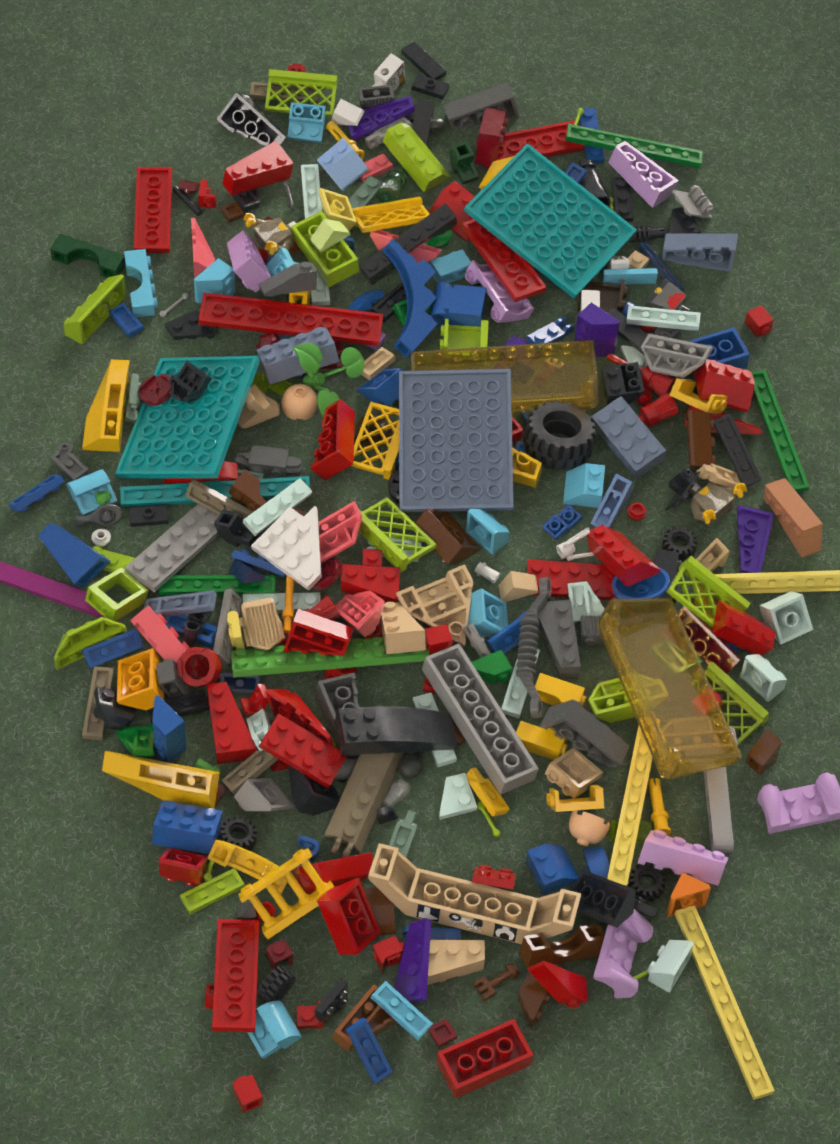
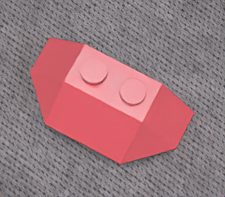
M376 230L370 233V237L378 251L385 247L392 239L395 240L399 237L383 230ZM421 244L409 254L418 263L422 259L428 262L436 258L442 252V249Z
M355 501L318 522L320 558L322 563L356 543L362 514Z
M364 591L354 595H345L335 606L340 616L358 633L366 637L371 635L379 624L385 602L372 591Z

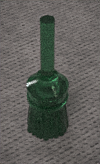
M401 164L398 169H392L387 172L382 185L379 187L376 196L381 203L399 200L401 191L407 183V177L404 174L405 169Z

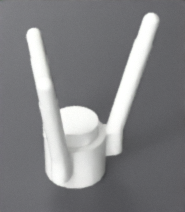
M589 527L556 546L557 553L561 559L567 558L569 562L577 558L595 556L592 552L573 555V552L576 551L573 543L590 533Z

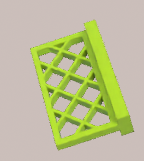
M269 69L265 111L290 113V108L286 103L291 100L295 103H300L295 97L303 93L306 99L301 102L302 104L310 101L313 105L322 106L327 103L330 106V111H326L325 117L333 116L337 75ZM272 84H277L282 89L275 93L271 87ZM296 86L299 90L291 94L288 88ZM307 88H314L316 92L309 96L305 90ZM330 89L332 94L326 98L322 91ZM285 91L290 97L282 101L278 95ZM319 94L324 100L316 104L312 99ZM274 98L280 102L277 106H269L270 101Z
M388 497L368 509L360 511L362 520L359 533L376 549H382V555L394 567L400 568V573L407 569L408 564L436 548L437 544ZM387 505L392 511H380V508ZM377 515V520H371L367 516ZM379 517H391L390 522L379 521ZM393 518L402 519L404 524L393 523ZM378 526L390 527L389 532L381 531ZM392 528L403 529V534L392 533ZM405 529L413 530L416 536L405 534ZM391 538L402 539V543H394L391 541ZM404 540L415 541V546L405 545ZM417 542H426L428 546H417ZM403 550L414 551V554L408 557Z
M692 556L681 563L677 575L667 590L668 594L712 629L717 606L714 604L713 597L743 612L750 605V602ZM683 573H684L687 577H689L691 581H685V580H684V577H683ZM692 585L695 594H689L686 586ZM698 585H699L702 589H704L706 593H700V592H699V589H698ZM675 586H681L683 594L675 591ZM707 597L709 606H704L701 598ZM690 598H696L698 606H694ZM705 610H711L713 618H709Z
M714 662L710 663L707 666V670L690 684L700 689L699 695L707 688L713 692H724L727 695V700H722V705H727V713H717L713 718L727 717V726L730 727L729 717H741V726H731L735 730H741V736L737 739L738 746L759 726L769 721V712ZM708 677L713 682V687H701V682ZM729 705H738L741 707V713H729ZM743 718H753L756 723L752 726H743Z

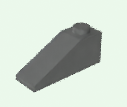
M312 262L294 264L261 282L259 288L264 296L316 290L317 270Z

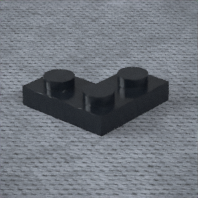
M340 978L315 1008L316 1019L322 1022L325 1017L329 1018L332 1014L335 1015L338 1010L342 1011L346 1007L349 993L347 981Z

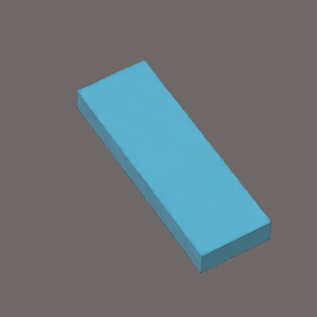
M657 268L605 269L602 281L603 283L621 285L622 279L625 280V285L656 284L658 272Z
M386 981L371 996L372 1000L416 1040H419L433 1025L430 1020Z

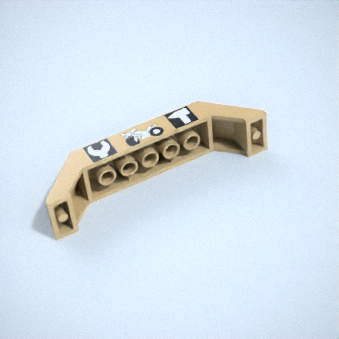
M380 843L378 844L368 875V879L407 916L419 919L426 918L431 920V922L522 944L523 937L527 935L543 933L547 939L572 930L581 893L561 889L560 892L535 898L419 869L399 852V848Z

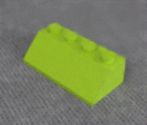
M399 123L387 129L383 143L423 192L451 178L450 174L410 125Z
M122 274L108 277L103 283H100L97 290L90 294L81 306L77 307L75 313L70 318L65 320L64 332L67 337L83 345L110 316L109 310L119 306L126 299L125 280Z

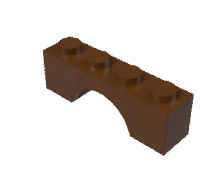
M244 470L232 484L229 494L253 512L267 503L259 491L260 480L247 470ZM298 507L293 508L302 516L306 515V513H304Z
M599 924L580 926L572 936L559 942L547 941L543 933L527 935L523 937L519 956L527 969L542 961L558 964L598 957L605 934Z

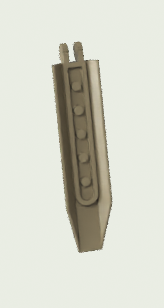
M404 752L359 755L324 834L325 837H335L331 852L335 853L339 849L341 842L347 845L342 853L343 858L349 856L352 847L359 854L361 853L377 817V809L381 807Z

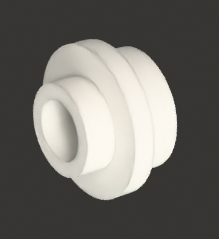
M105 529L95 530L92 534V542L99 547L106 546L111 540L109 531Z

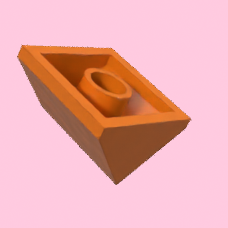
M682 872L671 894L666 912L667 917L674 916L676 910L695 905L696 909L706 906L711 890L710 885Z

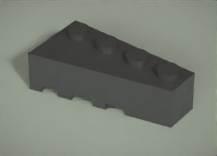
M508 82L443 105L452 130L471 127L478 122L482 123L486 108L506 111L505 118L511 116L514 119L519 118L514 96Z
M571 600L547 601L539 613V634H541L544 646L548 650L559 679L579 678L581 665Z
M355 673L318 681L316 687V698L338 749L339 744L334 724L338 709L359 708Z

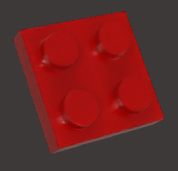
M480 865V867H475L472 883L513 889L516 873H512V870L507 868H500L499 871L493 870L488 865Z

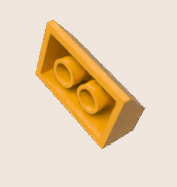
M154 648L118 660V704L148 710L154 708V700L157 695L164 700V691L158 685L156 664L162 662V659Z

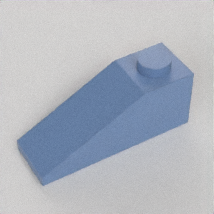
M615 474L590 524L595 527L604 525L610 528L627 503L635 484Z

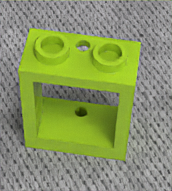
M119 568L89 586L85 601L105 618L116 622L145 603L148 589L123 568ZM117 584L131 594L130 597L118 604L104 593Z

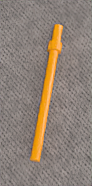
M288 575L286 578L285 609L282 611V619L284 620L283 631L286 634L290 633L291 621L294 619V610H292L294 580Z

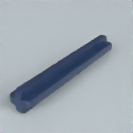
M645 241L640 243L638 249L644 256L650 259L649 262L654 268H657L658 273L663 279H667L684 292L685 287Z

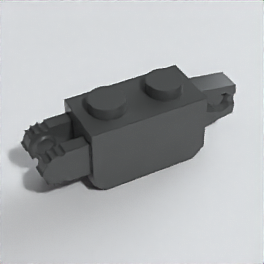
M255 445L251 448L250 453H237L235 463H237L238 467L249 469L252 472L264 473V475L272 476L273 478H285L286 474L296 476L302 472L301 459L288 456V451L282 448Z

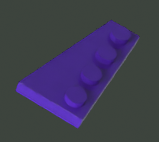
M411 96L364 109V114L358 125H348L352 140L355 141L415 112Z
M737 505L740 573H761L774 513Z
M426 918L410 923L394 987L411 1004L426 1001L431 920Z

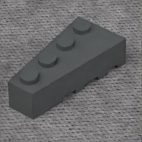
M575 700L549 707L540 725L545 730L549 727L555 731V736L562 739L565 737L573 742L572 746L574 748L588 751L587 755L607 768L621 765L629 748V745L623 741L622 737L612 732L607 725L601 723L595 718L594 714L588 712Z

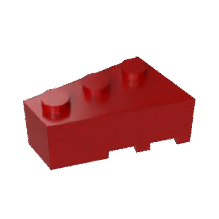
M342 564V593L354 595L359 592L372 591L383 599L385 603L398 602L396 593L399 592L400 568Z
M298 609L283 652L301 651L304 654L320 652L322 655L344 656L354 628Z

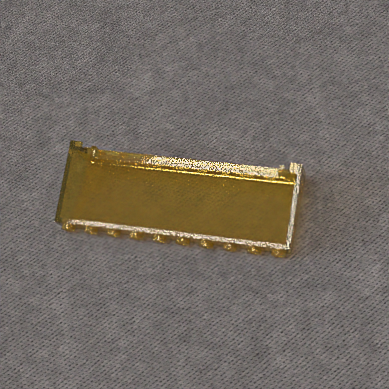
M593 340L411 352V371L511 369L512 414L530 413L539 405L543 406L544 403H553L554 401H559V403L569 402L570 405L574 406L575 404L579 406L581 410L593 409L598 405V377Z
M611 599L599 617L598 630L660 776L663 779H673L737 764L742 757L741 752L738 749L726 718L721 711L672 599Z

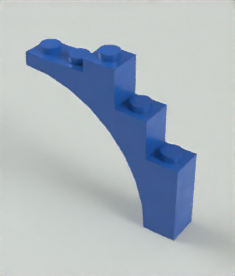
M392 239L382 251L399 272L407 297L405 325L393 346L407 358L437 325L433 317L425 312L437 297L430 289L424 286L436 271L423 259L420 263L415 261L412 255L408 254L399 243Z

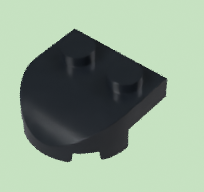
M186 361L178 376L171 375L169 380L171 391L169 393L174 399L182 402L195 401L203 395L212 378L191 362Z
M97 687L94 691L96 707L93 710L94 716L96 718L100 717L105 721L104 726L114 730H122L125 726H129L136 713V708L118 704L117 691Z

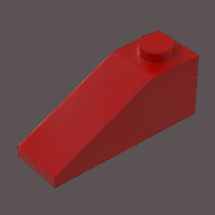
M546 961L528 967V971L557 1002L566 1005L568 1008H578L581 1004L588 1002L587 981L585 977Z

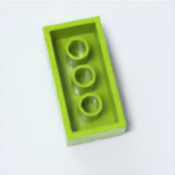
M320 211L291 226L293 240L308 261L313 263L317 273L329 288L358 273L359 265L357 257L344 240L339 241L322 252L311 242V237L323 219L328 220L323 211Z

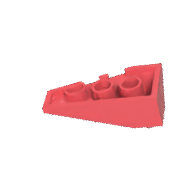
M191 218L195 279L215 261V258L196 219Z

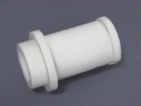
M480 562L475 569L477 576L481 575L493 584L500 576L499 572L488 567L485 562Z

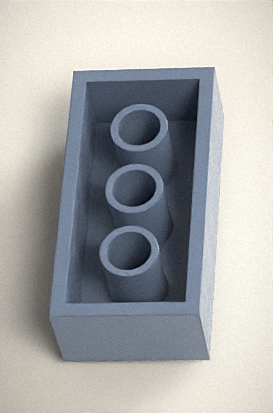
M326 326L318 327L313 331L300 333L295 337L282 339L277 343L264 345L256 349L262 370L269 384L306 373L301 367L298 356L293 349L295 346L303 343H312L318 346L323 355V359L319 363L321 367L339 362L335 343Z
M621 396L591 416L596 425V432L635 479H638L666 459V450Z

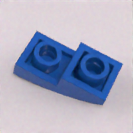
M383 290L367 291L355 299L347 310L365 312L372 309L371 304L377 303L378 299L384 297Z
M568 504L558 515L554 514L542 526V529L557 540L578 524L583 517Z

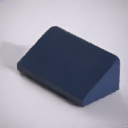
M238 559L234 560L229 570L242 583L265 580V576L253 566Z
M221 672L220 682H227L231 693L252 694L257 684H260L261 675L233 678V673Z

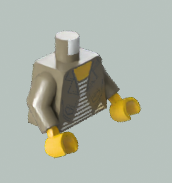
M251 213L245 214L243 220L246 221V226H253L255 239L267 251L271 259L281 247L289 251L293 246L294 240L291 226L296 224L294 221L285 225L281 218L261 220L255 218Z
M709 482L701 488L696 483L693 488H689V492L694 495L691 502L694 518L704 521L710 527L734 507L735 496H738V498L743 497V492H747L745 484L739 483L735 487H725Z

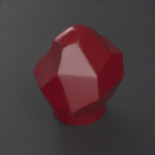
M274 332L261 335L256 349L264 345L277 343L281 338Z

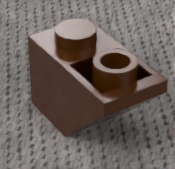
M766 730L749 751L745 763L758 775H761L777 761L782 742H780V739L775 734Z
M527 974L519 990L518 1002L528 1026L533 1027L535 1021L539 1023L544 1012L541 1008L543 1004H548L551 994L533 976Z

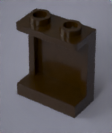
M622 279L621 285L591 281L583 289L600 291V308L605 312L615 308L621 313L625 308L626 300H623V297H627L628 287L625 286L624 279ZM581 292L579 295L578 311H580Z

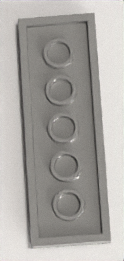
M197 504L125 567V571L153 592L157 591L219 536L214 526V522L219 515Z

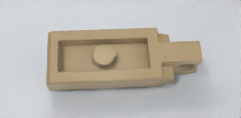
M703 464L697 470V472L700 471L698 477L709 479L714 484L735 487L741 483L737 472L715 464Z

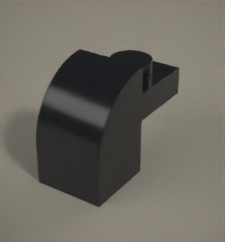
M223 510L214 522V526L221 538L235 547H238L240 544L251 547L261 534L260 532L254 536L243 524L240 515L231 511Z

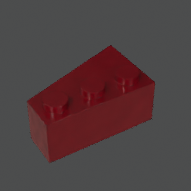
M485 109L478 135L476 164L491 166L493 161H497L499 148L503 144L508 125V118H505L506 111Z

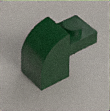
M468 141L454 144L450 149L451 166L454 173L457 172L462 185L479 178L472 162L474 153Z

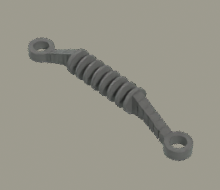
M549 577L540 578V594L520 620L521 627L519 628L520 641L518 642L519 654L517 656L518 668L516 675L519 676L532 698L530 701L532 718H542L543 714L542 700L534 686V676L536 675L534 669L536 668L535 662L537 660L535 655L537 654L536 648L538 646L536 641L538 640L537 634L539 633L537 628L539 626V613L552 592Z

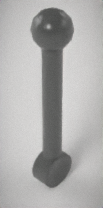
M286 180L283 182V186L286 187L290 209L294 210V203L289 189L290 182Z

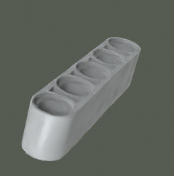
M704 763L711 852L733 853L734 840L725 763Z

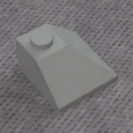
M271 778L247 779L234 796L240 808L245 811H277L293 809L295 807Z

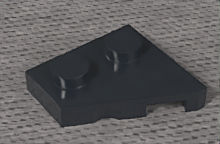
M683 207L672 209L669 234H701L694 216L687 215Z
M198 310L165 323L166 329L174 340H183L185 338L197 339V337L208 336V339L214 338V333L209 326L198 325L200 314Z

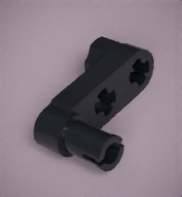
M213 611L191 613L187 617L183 636L184 641L190 648L195 647L196 639L203 631Z

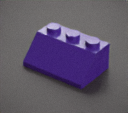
M591 302L577 316L573 348L577 353L583 354L587 358L607 357L609 353L615 355L620 321Z

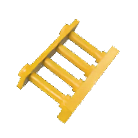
M309 848L298 850L292 859L253 885L248 884L241 889V893H239L241 902L243 903L249 899L263 919L264 923L261 928L267 939L319 906L317 900L329 889L335 887L331 881L328 883L323 882L308 861L312 857ZM300 864L316 886V891L310 895L304 892L291 873V870ZM282 876L285 877L299 898L298 903L293 906L286 903L273 884ZM264 888H267L282 910L281 914L275 918L269 915L255 895Z

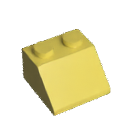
M320 188L318 192L321 206L328 220L340 221L350 231L357 221L348 197Z

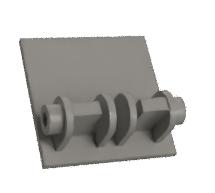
M693 185L690 192L672 190L676 201L682 205L687 215L713 218L711 213L714 211V206L699 186Z

